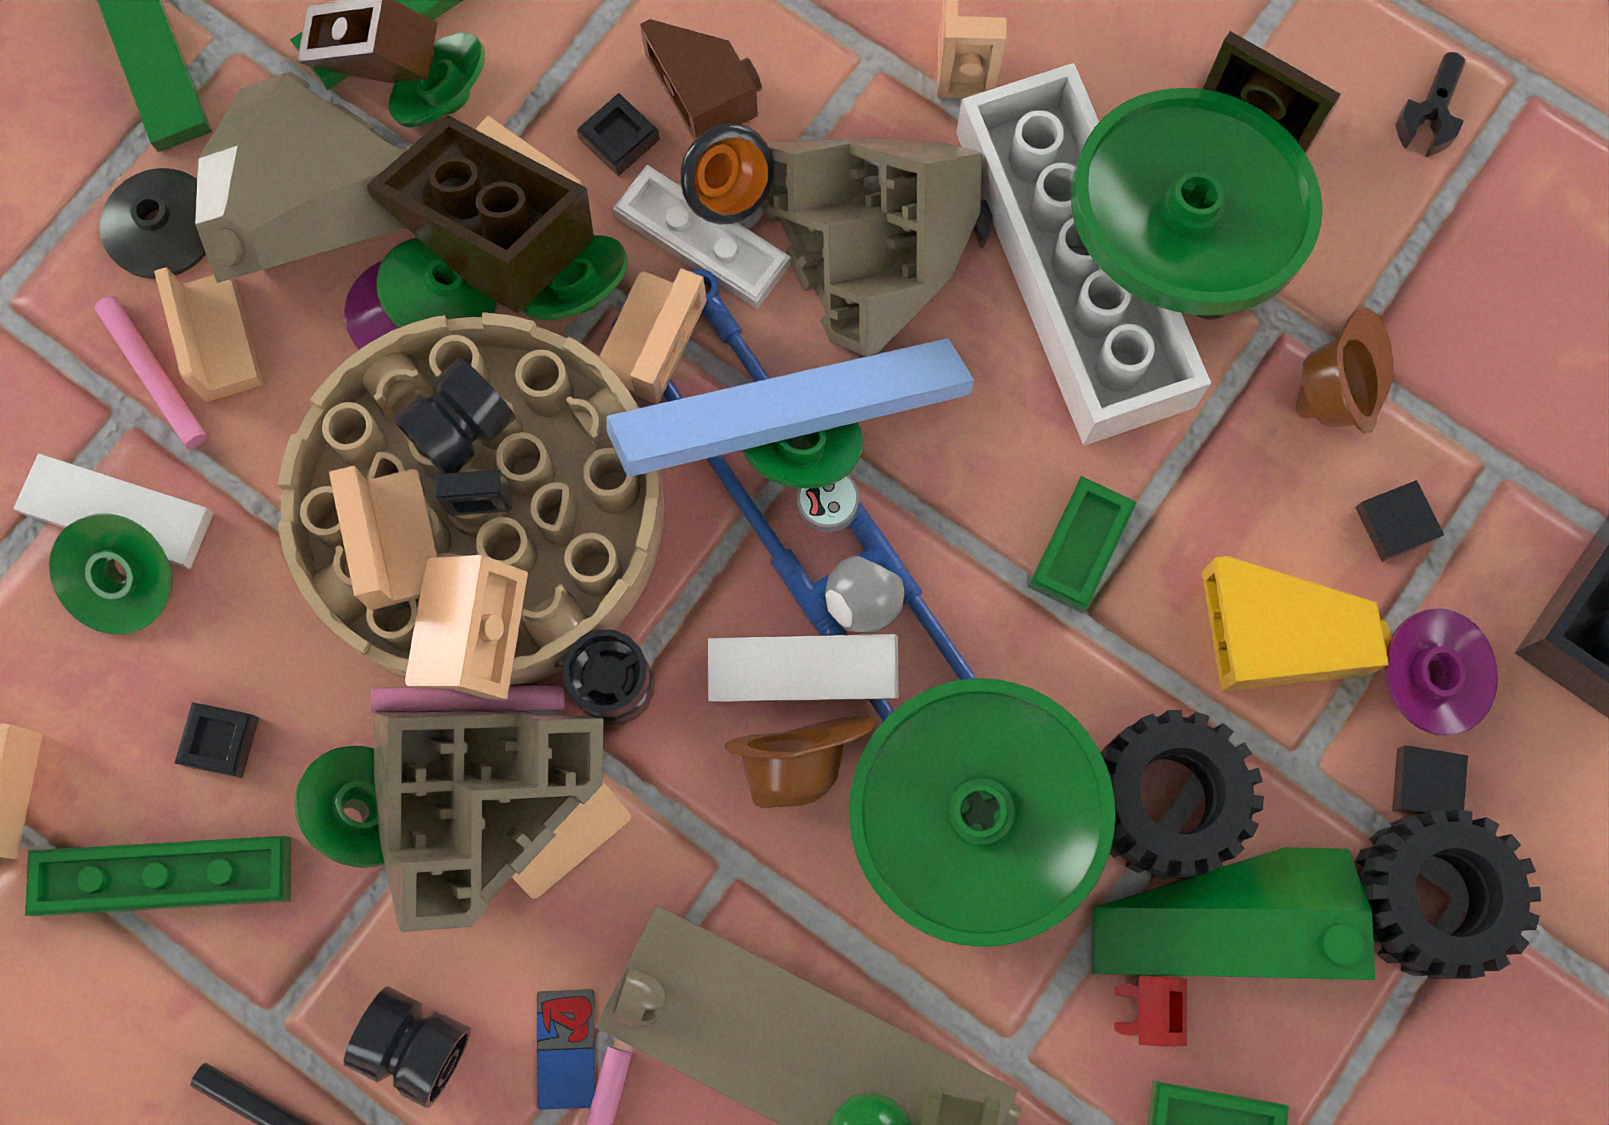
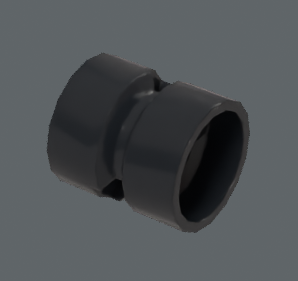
M461 357L456 359L432 381L435 394L431 397L417 394L391 418L408 439L442 474L457 473L475 456L472 444L475 440L491 442L516 419L513 411L496 390Z
M595 630L581 636L569 648L563 662V681L568 694L589 717L603 718V724L622 725L636 719L648 708L654 694V676L641 648L630 636L616 630Z
M386 986L376 995L356 1026L346 1048L343 1059L344 1066L375 1082H380L392 1074L393 1086L397 1088L400 1095L425 1108H429L438 1099L452 1077L467 1046L471 1028L445 1014L441 1015L437 1012L424 1019L422 1018L421 1002L390 986Z

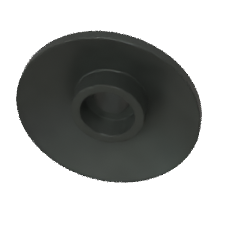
M157 168L131 176L112 192L102 210L100 236L105 250L117 265L133 275L156 279L155 270L167 267L174 275H178L189 270L202 260L206 252L195 225L197 179L180 170ZM159 209V213L154 219L145 220L150 212Z

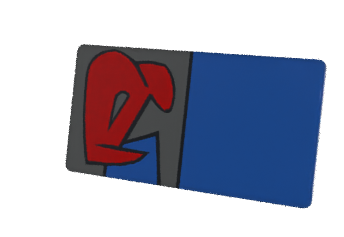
M591 989L540 991L537 993V1108L539 1110L590 1108L595 1093L594 992Z

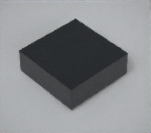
M620 93L615 95L577 129L579 140L618 177L660 140L659 130Z
M501 470L434 475L435 497L451 516L508 512V509H512L511 487Z
M1417 480L1362 501L1355 507L1382 562L1434 542L1444 536Z
M192 702L174 764L243 778L259 717L253 714Z
M1406 745L1397 748L1392 811L1418 815L1439 809H1444V812L1456 809L1464 810L1468 755Z

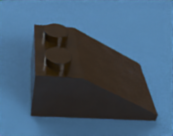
M1232 31L1224 39L1203 87L1205 90L1233 96L1262 110L1282 125L1306 154L1330 118L1341 93Z
M449 115L444 117L367 184L369 194L467 284L518 314L594 240L586 187Z

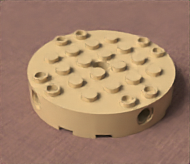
M482 313V317H464L447 320L445 315L413 322L368 343L332 372L310 399L313 405L305 416L297 434L291 433L282 459L278 486L282 488L281 521L278 522L279 535L291 575L304 599L316 615L338 637L370 661L405 679L420 598L370 610L354 596L329 476L330 471L354 465L367 480L410 469H415L420 473L439 557L483 555L528 572L509 686L533 683L562 671L563 662L568 650L578 639L595 630H615L632 610L648 582L661 543L664 522V493L660 470L627 477L606 431L607 416L639 408L628 389L612 369L578 341L569 336L566 339L557 333L538 327L535 321L511 315ZM459 357L467 361L496 390L513 411L516 419L491 442L475 440L472 443L475 456L457 473L501 470L511 487L512 509H508V512L458 516L448 514L435 497L434 475L442 473L421 453L391 419L417 394L429 397L435 394L432 381Z

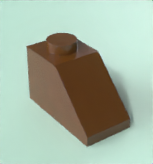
M342 0L308 5L297 62L309 67L386 83L425 80L428 78L429 67L434 56L433 46L438 23L395 0Z
M652 19L640 24L645 55L693 140L713 126L723 123L743 124L758 116L757 92L762 90L759 75L749 58L739 59L729 40Z

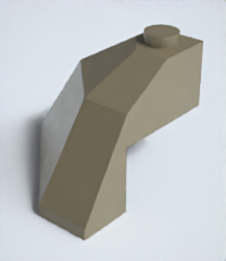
M292 72L283 73L241 88L198 158L195 225L216 282L220 283L406 228L369 194L367 184L408 149L404 146L394 147L373 133L375 127L339 103L331 105L310 91V84Z
M884 138L766 142L772 154L774 169L769 193L761 206L769 222L778 220L781 222L792 244L785 253L791 257V265L805 291L815 289L825 309V316L820 322L832 343L867 357L878 354L952 278L980 215L982 152L943 142Z
M402 711L374 713V781L380 845L401 932L471 927L490 907L488 902L515 873L520 874L556 836L554 831L580 803L584 805L603 785V718L517 711Z

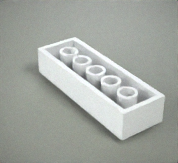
M1072 63L963 98L956 134L962 148L982 152L981 196L988 203L993 216L992 223L1081 442L1085 446L1196 408L1210 387L1211 381L1182 314L1148 303L1115 283L1093 260L1078 234L1071 208L1072 177L1081 150L1088 136L1099 123V120L1076 66Z

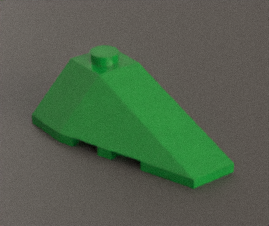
M1284 847L1217 868L1210 872L1091 908L1092 974L1375 980L1372 910L1349 849Z

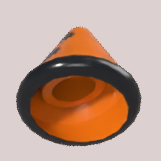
M723 123L701 133L688 148L680 172L682 194L692 211L705 221L718 225L734 224L751 216L763 204L773 181V160L767 143L758 132L749 126L739 123Z

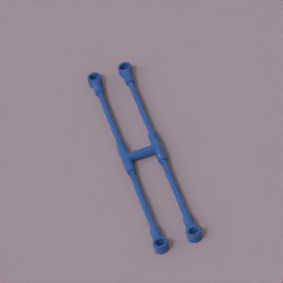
M697 269L692 271V273L702 276L704 284L711 288V291L706 295L707 301L702 313L724 344L728 343L755 382L770 379L741 337V327L719 297L718 282L715 276L706 270ZM617 318L614 320V322H613V324H612V328H613V326H614V324H615ZM670 379L663 393L664 397L668 402L683 399ZM723 456L706 458L773 557L771 564L781 576V579L811 624L815 627V630L818 631V634L820 636L848 635L844 627L828 612L825 590L830 574L813 583L792 550L785 549ZM859 503L858 512L854 520L849 524L850 529L865 549L858 556L876 563L902 578L904 587L903 605H909L959 680L977 678L920 596L923 593L922 589L919 588L915 579L912 578V575L864 508V505ZM887 699L869 700L882 721L894 711Z

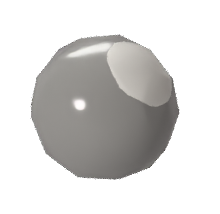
M853 555L842 560L828 576L825 590L828 612L846 630L857 633H875L889 626L902 611L904 600L902 578L860 556Z

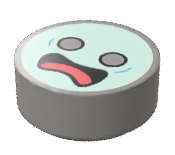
M847 475L840 481L828 486L808 489L798 488L797 507L799 514L810 528L819 532L833 533L846 528L854 520L858 512L859 491L856 483Z

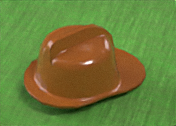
M1369 308L1356 309L1348 318L1338 338L1317 348L1306 356L1302 369L1303 384L1300 388L1296 411L1300 417H1316L1324 426L1355 425L1363 434L1373 432L1377 416L1388 396L1393 380L1391 342L1384 324L1375 312Z
M870 716L838 718L782 733L756 734L735 738L726 742L724 747L729 753L742 756L748 784L750 785L751 798L756 806L760 808L802 806L815 802L829 792L838 779L844 743L870 733L877 727L878 721Z

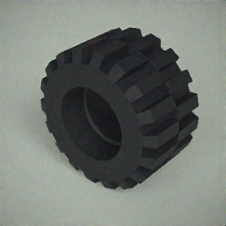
M1167 710L1157 717L1152 713L1125 728L1101 751L1111 778L1115 798V831L1110 854L1114 858L1120 855L1128 861L1125 867L1136 873L1150 872L1152 873L1151 878L1166 880L1173 877H1179V879L1192 877L1222 867L1223 862L1236 858L1245 849L1241 845L1243 840L1254 837L1259 824L1254 822L1252 817L1253 814L1263 811L1264 796L1254 795L1253 786L1263 782L1259 768L1248 770L1244 762L1246 757L1252 755L1246 743L1244 742L1235 747L1228 740L1234 731L1224 723L1212 728L1207 725L1210 716L1195 712L1189 717H1182V710ZM1166 759L1183 764L1197 776L1205 793L1204 815L1197 828L1188 833L1178 834L1163 829L1149 817L1142 805L1140 798L1141 776L1144 769L1156 760Z
M1444 809L1428 811L1392 822L1391 827L1378 830L1369 838L1373 847L1361 849L1354 861L1364 867L1362 873H1358L1372 910L1373 941L1379 942L1382 945L1377 955L1388 964L1401 963L1400 971L1412 976H1428V979H1472L1484 977L1485 971H1500L1511 963L1507 955L1522 954L1530 943L1521 935L1522 931L1536 930L1540 918L1539 915L1529 912L1530 902L1541 901L1540 886L1529 887L1526 875L1536 872L1531 859L1519 860L1514 853L1521 846L1519 841L1512 834L1496 836L1495 834L1499 827L1498 823L1488 817L1472 820V812L1461 809L1444 812ZM1431 856L1438 857L1451 864L1462 876L1468 890L1469 906L1466 917L1459 928L1450 935L1435 928L1425 918L1416 898L1418 873Z

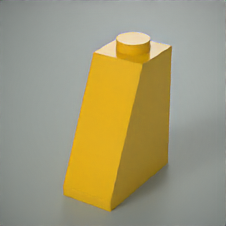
M1230 556L1215 557L1202 571L1221 692L1369 676L1389 665L1386 652L1392 636L1388 623L1385 620H1380L1377 602Z

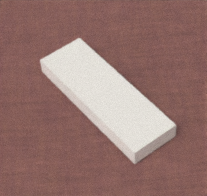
M649 165L645 166L613 208L616 219L693 269L711 272L719 286L756 310L760 308L791 266V257L739 223L718 225L707 222L697 216L688 206L682 194L681 186Z
M39 453L13 508L22 515L62 528H66L74 521L92 514L109 513L126 517L140 524L154 536L163 548L169 563L187 569L192 567L214 514L206 507Z
M896 634L708 638V701L899 699L898 636Z

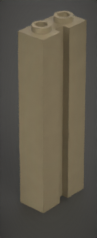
M659 905L656 906L595 1026L597 1029L780 1125H828L835 1110L852 1095L873 1092L891 1097L905 1109L912 1125H916L929 1085L943 1088V1094L980 1102H984L985 1097L1000 1100V1112L996 1125H1016L1021 1112V1106L1013 1103L1018 1089ZM628 966L648 972L658 978L665 990L666 1002L661 1007L660 1016L655 1022L643 1027L629 1026L611 1020L615 999Z

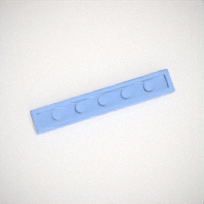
M949 338L608 415L606 431L627 477L968 396L971 394L975 380Z

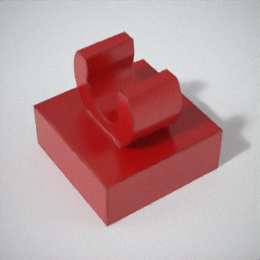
M1139 976V984L1125 983L1115 987L1116 996L1132 997L1139 1005V1015L1135 1021L1114 1022V1030L1127 1036H1139L1138 1045L1187 1046V979Z

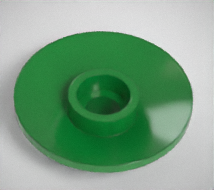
M466 32L455 33L434 42V56L429 67L428 78L425 80L395 83L389 99V112L398 124L404 127L426 125L444 114L457 112L466 104L470 97V89L478 79L485 61V48L475 35Z
M594 235V240L522 310L523 313L537 320H557L594 308L616 288L626 273L628 256L623 245L612 237Z
M418 238L404 241L391 249L383 259L378 271L376 288L380 304L386 315L398 328L413 322L445 315L447 320L464 317H482V313L495 312L497 301L472 288ZM434 277H440L446 280L449 283V285H444L437 282L434 279Z
M858 422L741 451L748 463L757 472L773 482L794 488H819L840 481L855 468L862 452L863 436Z
M109 513L88 515L69 524L58 535L53 544L49 560L52 586L64 608L85 626L107 634H129L150 625L166 608L172 589L169 561L163 548L154 536L133 520ZM115 560L123 566L126 576L118 572Z
M344 746L323 753L307 767L296 788L294 808L302 833L318 852L339 864L357 868L384 865L380 845L374 781V748ZM353 808L357 810L362 816V822L348 817L344 809Z

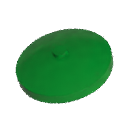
M1169 88L1156 90L1134 97L1114 108L1101 119L1088 136L1076 163L1071 183L1073 219L1085 248L1098 266L1115 283L1136 297L1155 306L1190 315L1210 316L1236 313L1262 304L1280 293L1290 284L1307 261L1315 247L1322 224L1323 206L1319 182L1310 160L1293 136L1275 119L1253 105L1233 96L1205 89Z
M975 678L947 682L927 689L904 702L880 724L867 742L856 766L850 788L849 826L851 839L858 862L873 890L897 916L909 925L927 935L958 945L995 947L1013 944L1037 936L1062 922L1079 907L1097 884L1106 866L1115 831V798L1111 778L1106 763L1087 730L1071 713L1050 697L1018 683L999 679Z

